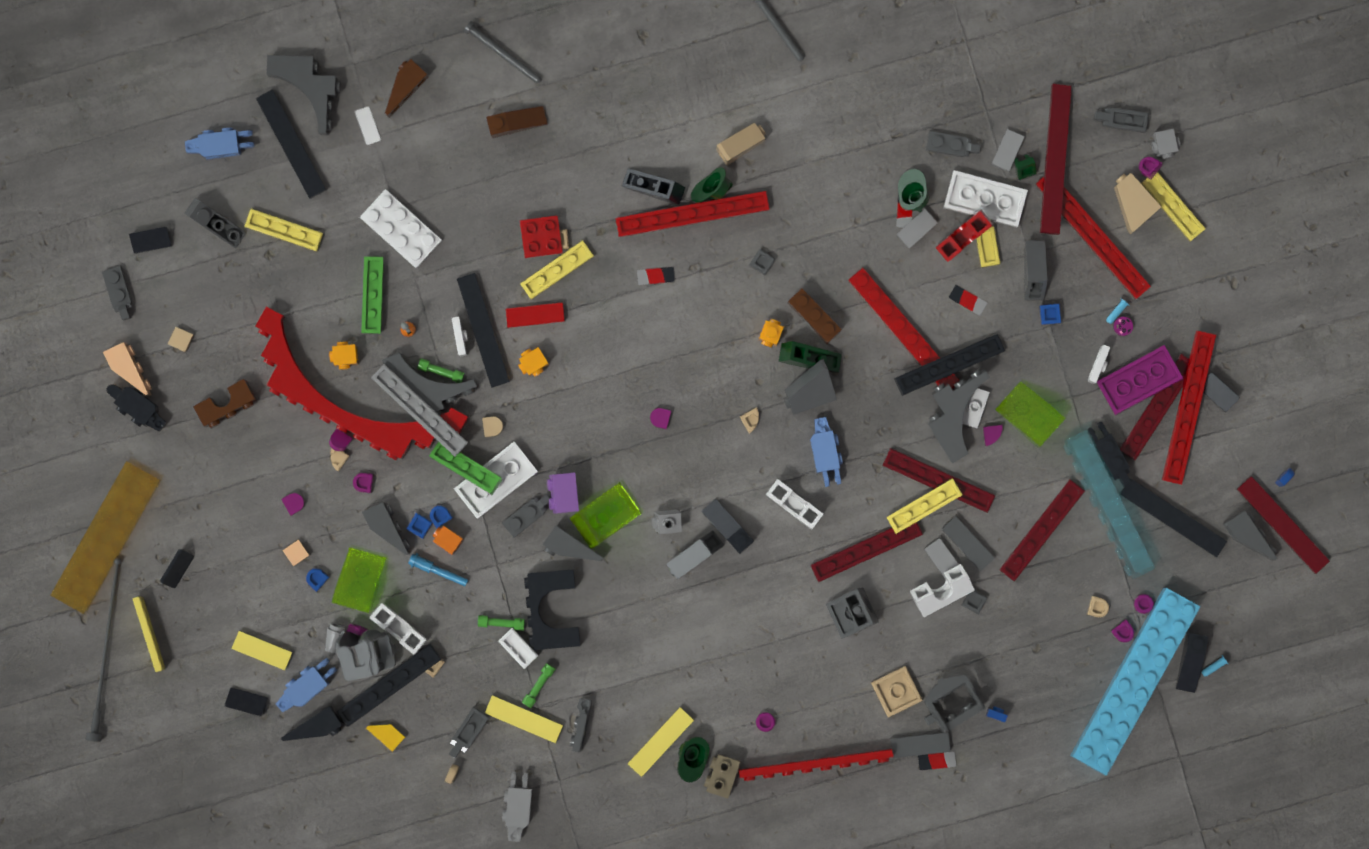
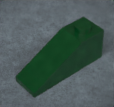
M790 341L781 343L778 362L811 368L820 360H824L828 372L839 373L842 354Z

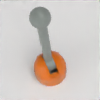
M403 322L400 331L405 337H412L416 333V327L412 322Z

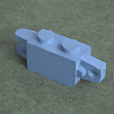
M233 128L221 129L222 132L214 133V130H206L202 132L203 134L198 135V138L185 141L186 153L201 154L207 160L241 155L240 149L254 147V142L240 143L239 138L250 137L253 135L252 130L237 132Z
M826 417L815 419V434H813L810 441L816 472H822L825 487L830 484L827 471L834 470L837 485L841 484L839 469L843 461L841 453H837L836 446L839 445L838 436L833 434V430H830Z
M328 658L324 659L317 666L312 668L306 667L300 672L302 676L298 680L293 678L285 685L287 689L283 691V696L275 704L282 712H285L294 705L298 707L304 706L330 684L327 679L337 669L334 667L328 670L324 676L319 670L328 664Z

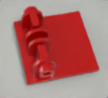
M558 215L520 220L525 258L563 253Z

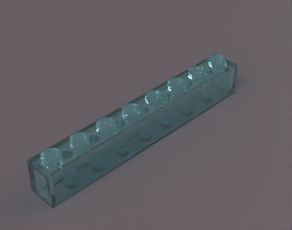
M1087 430L1065 440L1063 448L1068 456L1071 455L1074 461L1072 466L1076 473H1080L1082 477L1080 482L1084 490L1088 489L1091 495L1089 500L1093 507H1097L1100 513L1097 516L1101 524L1106 525L1108 529L1106 532L1110 542L1114 541L1117 547L1114 550L1118 558L1123 559L1125 563L1123 568L1127 576L1135 579L1155 569Z

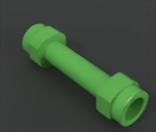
M420 359L417 368L424 372L430 371L451 378L456 383H462L465 374L458 370L454 372L430 364V361Z
M483 615L478 616V627L499 626L511 627L514 630H524L525 619L515 618V620L489 618V616Z
M547 663L545 664L536 684L529 695L526 694L523 704L532 708L536 702L535 698L546 680L556 670L554 667Z

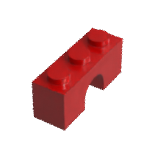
M980 209L940 242L936 249L949 262L973 240L987 231L993 223Z

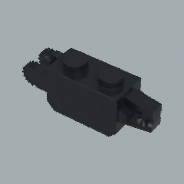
M114 384L107 386V393L115 399L116 410L124 416L129 414L133 417L131 421L137 426H149L159 432L164 428L166 422L158 414V406L132 387L121 389Z
M1103 422L1097 423L1099 430L1104 436L1100 440L1097 438L1095 431L1091 427L1088 428L1087 431L1094 442L1092 444L1109 476L1113 477L1114 480L1119 479L1123 487L1131 484L1127 475L1130 473V466Z

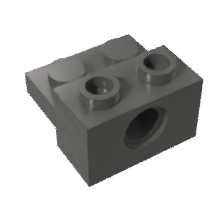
M863 587L855 589L826 604L841 639L879 623Z

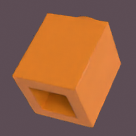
M443 526V528L438 527L433 534L435 538L433 542L451 555L455 553L464 540L446 526Z

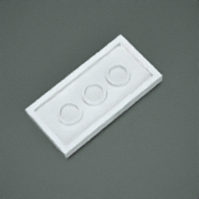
M954 170L943 208L972 216L982 209L991 221L1017 228L1028 190Z
M386 189L360 216L367 225L416 269L442 242L434 232Z
M513 442L483 465V467L503 479L493 495L466 479L456 486L454 490L474 516L479 519L538 471L518 445Z

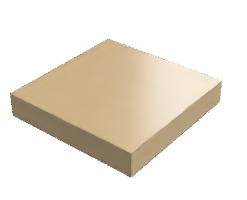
M906 666L871 682L887 717L923 701Z

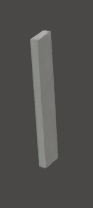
M385 364L371 377L452 455L456 457L468 444L460 434Z

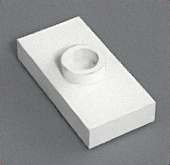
M453 317L452 324L458 355L460 357L467 356L465 341H468L467 332L462 330L460 317Z
M1106 345L1100 347L1088 377V382L1095 384L1100 372L1104 373L1108 364L1105 360L1110 347Z
M979 388L976 389L966 405L962 424L978 428L990 392Z
M513 628L498 640L524 669L538 657L537 653Z

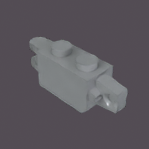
M512 772L510 787L504 793V802H507V810H503L502 821L506 822L508 841L520 842L523 828L530 823L533 788H527L528 773H524L522 776V787H515L517 774Z

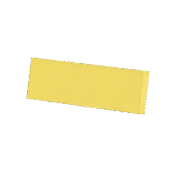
M238 631L232 646L233 650L282 670H286L293 653L241 631Z

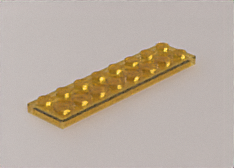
M127 461L125 462L50 596L82 614L86 613L114 564L115 558L118 557L161 481L160 479Z

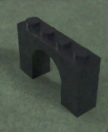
M574 569L527 573V577L524 578L525 589H529V597H526V606L531 611V616H527L528 627H532L533 634L529 635L530 647L534 646V650L581 646L579 627L552 628L543 622L539 613L540 602L549 592L576 589Z

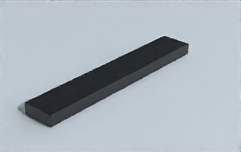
M273 89L257 97L256 100L309 199L325 192L326 188Z
M473 273L457 278L491 388L509 383L510 381L476 275Z
M995 334L894 378L901 395L904 396L1005 352V349L998 334Z
M1130 478L1131 484L1125 486L1119 495L1214 557H1218L1227 543L1226 540Z
M431 644L343 706L337 713L346 726L349 727L442 660Z

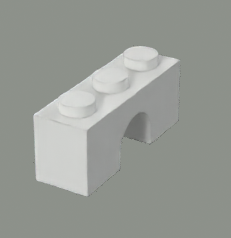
M778 479L766 494L767 497L811 530L823 516L822 512L802 499Z
M961 564L944 572L946 581L942 587L931 589L926 582L910 591L923 617L975 591Z
M381 603L370 616L371 620L395 637L413 655H416L428 640L385 603Z

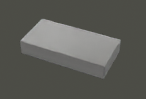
M1007 129L991 165L1009 172L1024 136Z
M924 209L896 235L908 248H911L938 222Z
M940 538L924 549L945 580L944 572L959 565Z

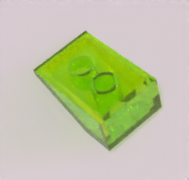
M1021 381L995 409L1037 448L1041 447L1066 419Z
M619 482L572 515L570 520L592 549L642 513Z
M349 547L331 603L371 613L386 557Z

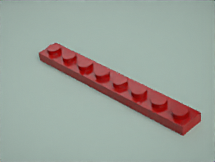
M1044 177L1035 184L1042 193ZM1064 187L1061 215L1136 300L1151 286Z
M766 191L615 219L619 237L769 211Z
M864 268L848 280L921 366L940 359ZM952 374L935 383L937 385L948 383L951 389L955 388L954 384L960 380Z
M1196 331L1162 476L1163 481L1182 485L1216 339L1215 334Z
M892 749L739 769V776L744 778V781L756 780L755 776L763 775V778L775 777V773H782V776L793 775L794 771L801 770V773L813 772V768L819 767L821 771L831 770L834 765L846 768L851 767V763L859 762V765H868L870 760H878V763L889 762V758L893 757Z

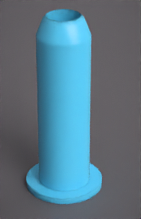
M1121 299V302L1107 317L1106 321L1109 324L1113 323L1126 306L1130 305Z
M1221 655L1222 658L1202 670L1201 673L1204 677L1225 664L1229 665L1223 655Z

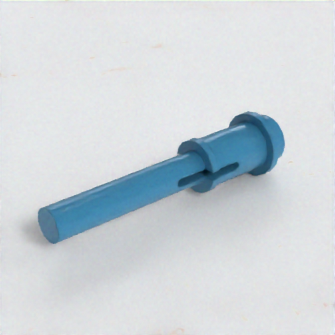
M418 553L411 555L408 564L412 568L416 567L427 573L433 572L462 586H466L468 579L433 565L434 562L418 556Z

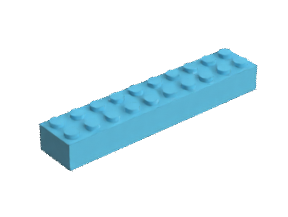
M1168 588L1162 589L1153 609L1148 614L1136 639L1129 648L1070 756L1107 776L1200 606Z

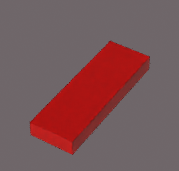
M563 302L507 308V328L565 322Z

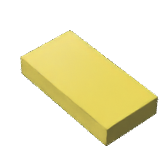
M993 226L976 238L981 268L1000 265Z

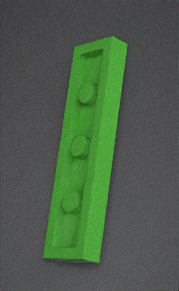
M364 257L361 333L381 334L384 257Z
M440 442L437 443L429 455L433 460L491 495L494 494L503 480L462 453L455 457Z

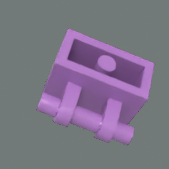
M575 473L549 475L547 489L551 491L549 508L553 510V514L579 511Z

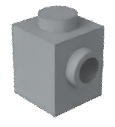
M1174 129L1155 132L1152 135L1154 141L1151 142L1153 153H1156L1157 157H1163V159L1174 157V154L1180 148V141L1178 137H1175Z
M677 509L654 511L655 517H652V527L659 534L682 532L681 513Z

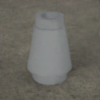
M330 623V627H327L326 651L336 653L335 643L341 635V631L345 630L344 626Z

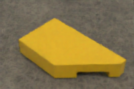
M392 724L366 727L369 732L392 752L405 738Z

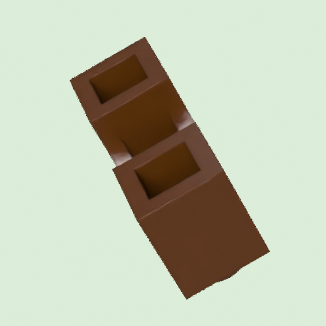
M802 288L788 301L789 306L809 323L814 332L826 344L841 332L842 329Z
M242 379L227 388L231 399L225 407H218L211 397L193 406L204 427L214 428L220 424V420L223 418L230 419L237 415L236 411L242 408L247 410L254 406L253 402L257 401L247 380Z

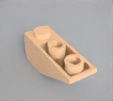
M123 342L103 352L111 370L145 395H151L149 390L152 387L147 379L144 380L141 374L144 372L139 362L136 363L133 357L136 354L131 345Z

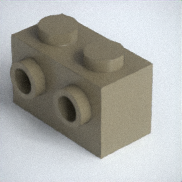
M718 754L717 758L713 757L710 768H713L711 776L707 775L704 786L707 787L706 792L728 799L740 761Z

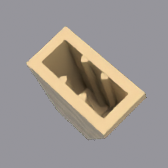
M753 123L719 143L716 151L726 166L763 143L766 133L761 125L757 126Z
M1130 173L1128 176L1123 174L1117 179L1116 182L1118 184L1114 189L1127 230L1132 234L1158 211L1161 205Z

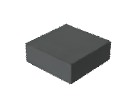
M759 249L749 265L763 275H766L776 259Z
M973 591L966 595L961 605L979 615L987 597Z

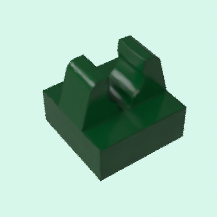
M1025 155V160L1019 161L1018 158L1014 159L1018 180L1037 174L1033 157Z

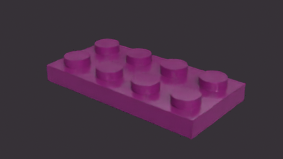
M1165 345L1100 379L1097 381V384L1116 416L1183 380V377Z

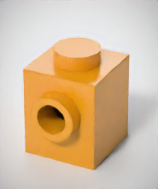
M774 319L765 321L759 337L762 345L770 348L772 346L777 347L784 328L780 326L781 322Z
M337 342V346H332V351H329L330 362H333L336 367L339 366V370L350 369V365H359L357 345L355 344L348 345V342Z
M539 347L533 351L528 349L520 354L522 357L519 358L521 363L518 366L523 374L528 373L529 376L533 375L536 377L544 372L543 368L549 365Z

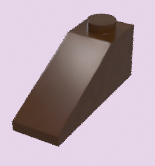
M412 59L408 62L405 60L398 68L399 71L397 72L385 111L388 118L429 78Z
M543 106L509 111L486 117L492 139L548 125Z

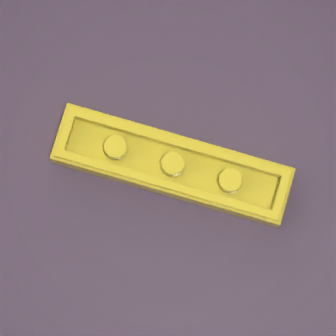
M1158 172L1152 180L1147 178L1141 183L1190 242L1205 230V227Z
M250 209L244 226L316 252L323 237L321 232L254 209Z
M581 241L520 284L532 300L593 258L594 255L585 242Z
M951 479L886 518L895 534L962 496V493L955 481Z
M133 598L155 672L165 670V665L144 598Z
M493 695L485 711L487 715L553 743H556L563 725Z
M680 707L629 761L628 765L642 777L694 720Z

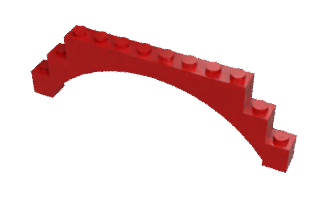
M267 306L265 307L255 327L259 328L258 333L268 338L271 335L261 354L265 358L263 362L272 367L277 364L266 384L270 387V392L277 396H280V394L287 396L286 401L295 406L297 402L304 406V411L312 415L314 412L320 414L319 419L328 424L331 421L338 424L336 428L345 433L348 430L353 432L354 438L361 442L364 439L371 442L370 447L379 452L381 448L388 452L387 456L394 460L404 458L413 440L416 441L415 445L422 449L426 447L431 448L435 438L418 422L387 423L373 421L349 413L326 399L307 380L290 351L283 325L285 316ZM450 408L449 412L439 415L458 434L462 432L469 419L468 416L453 408Z

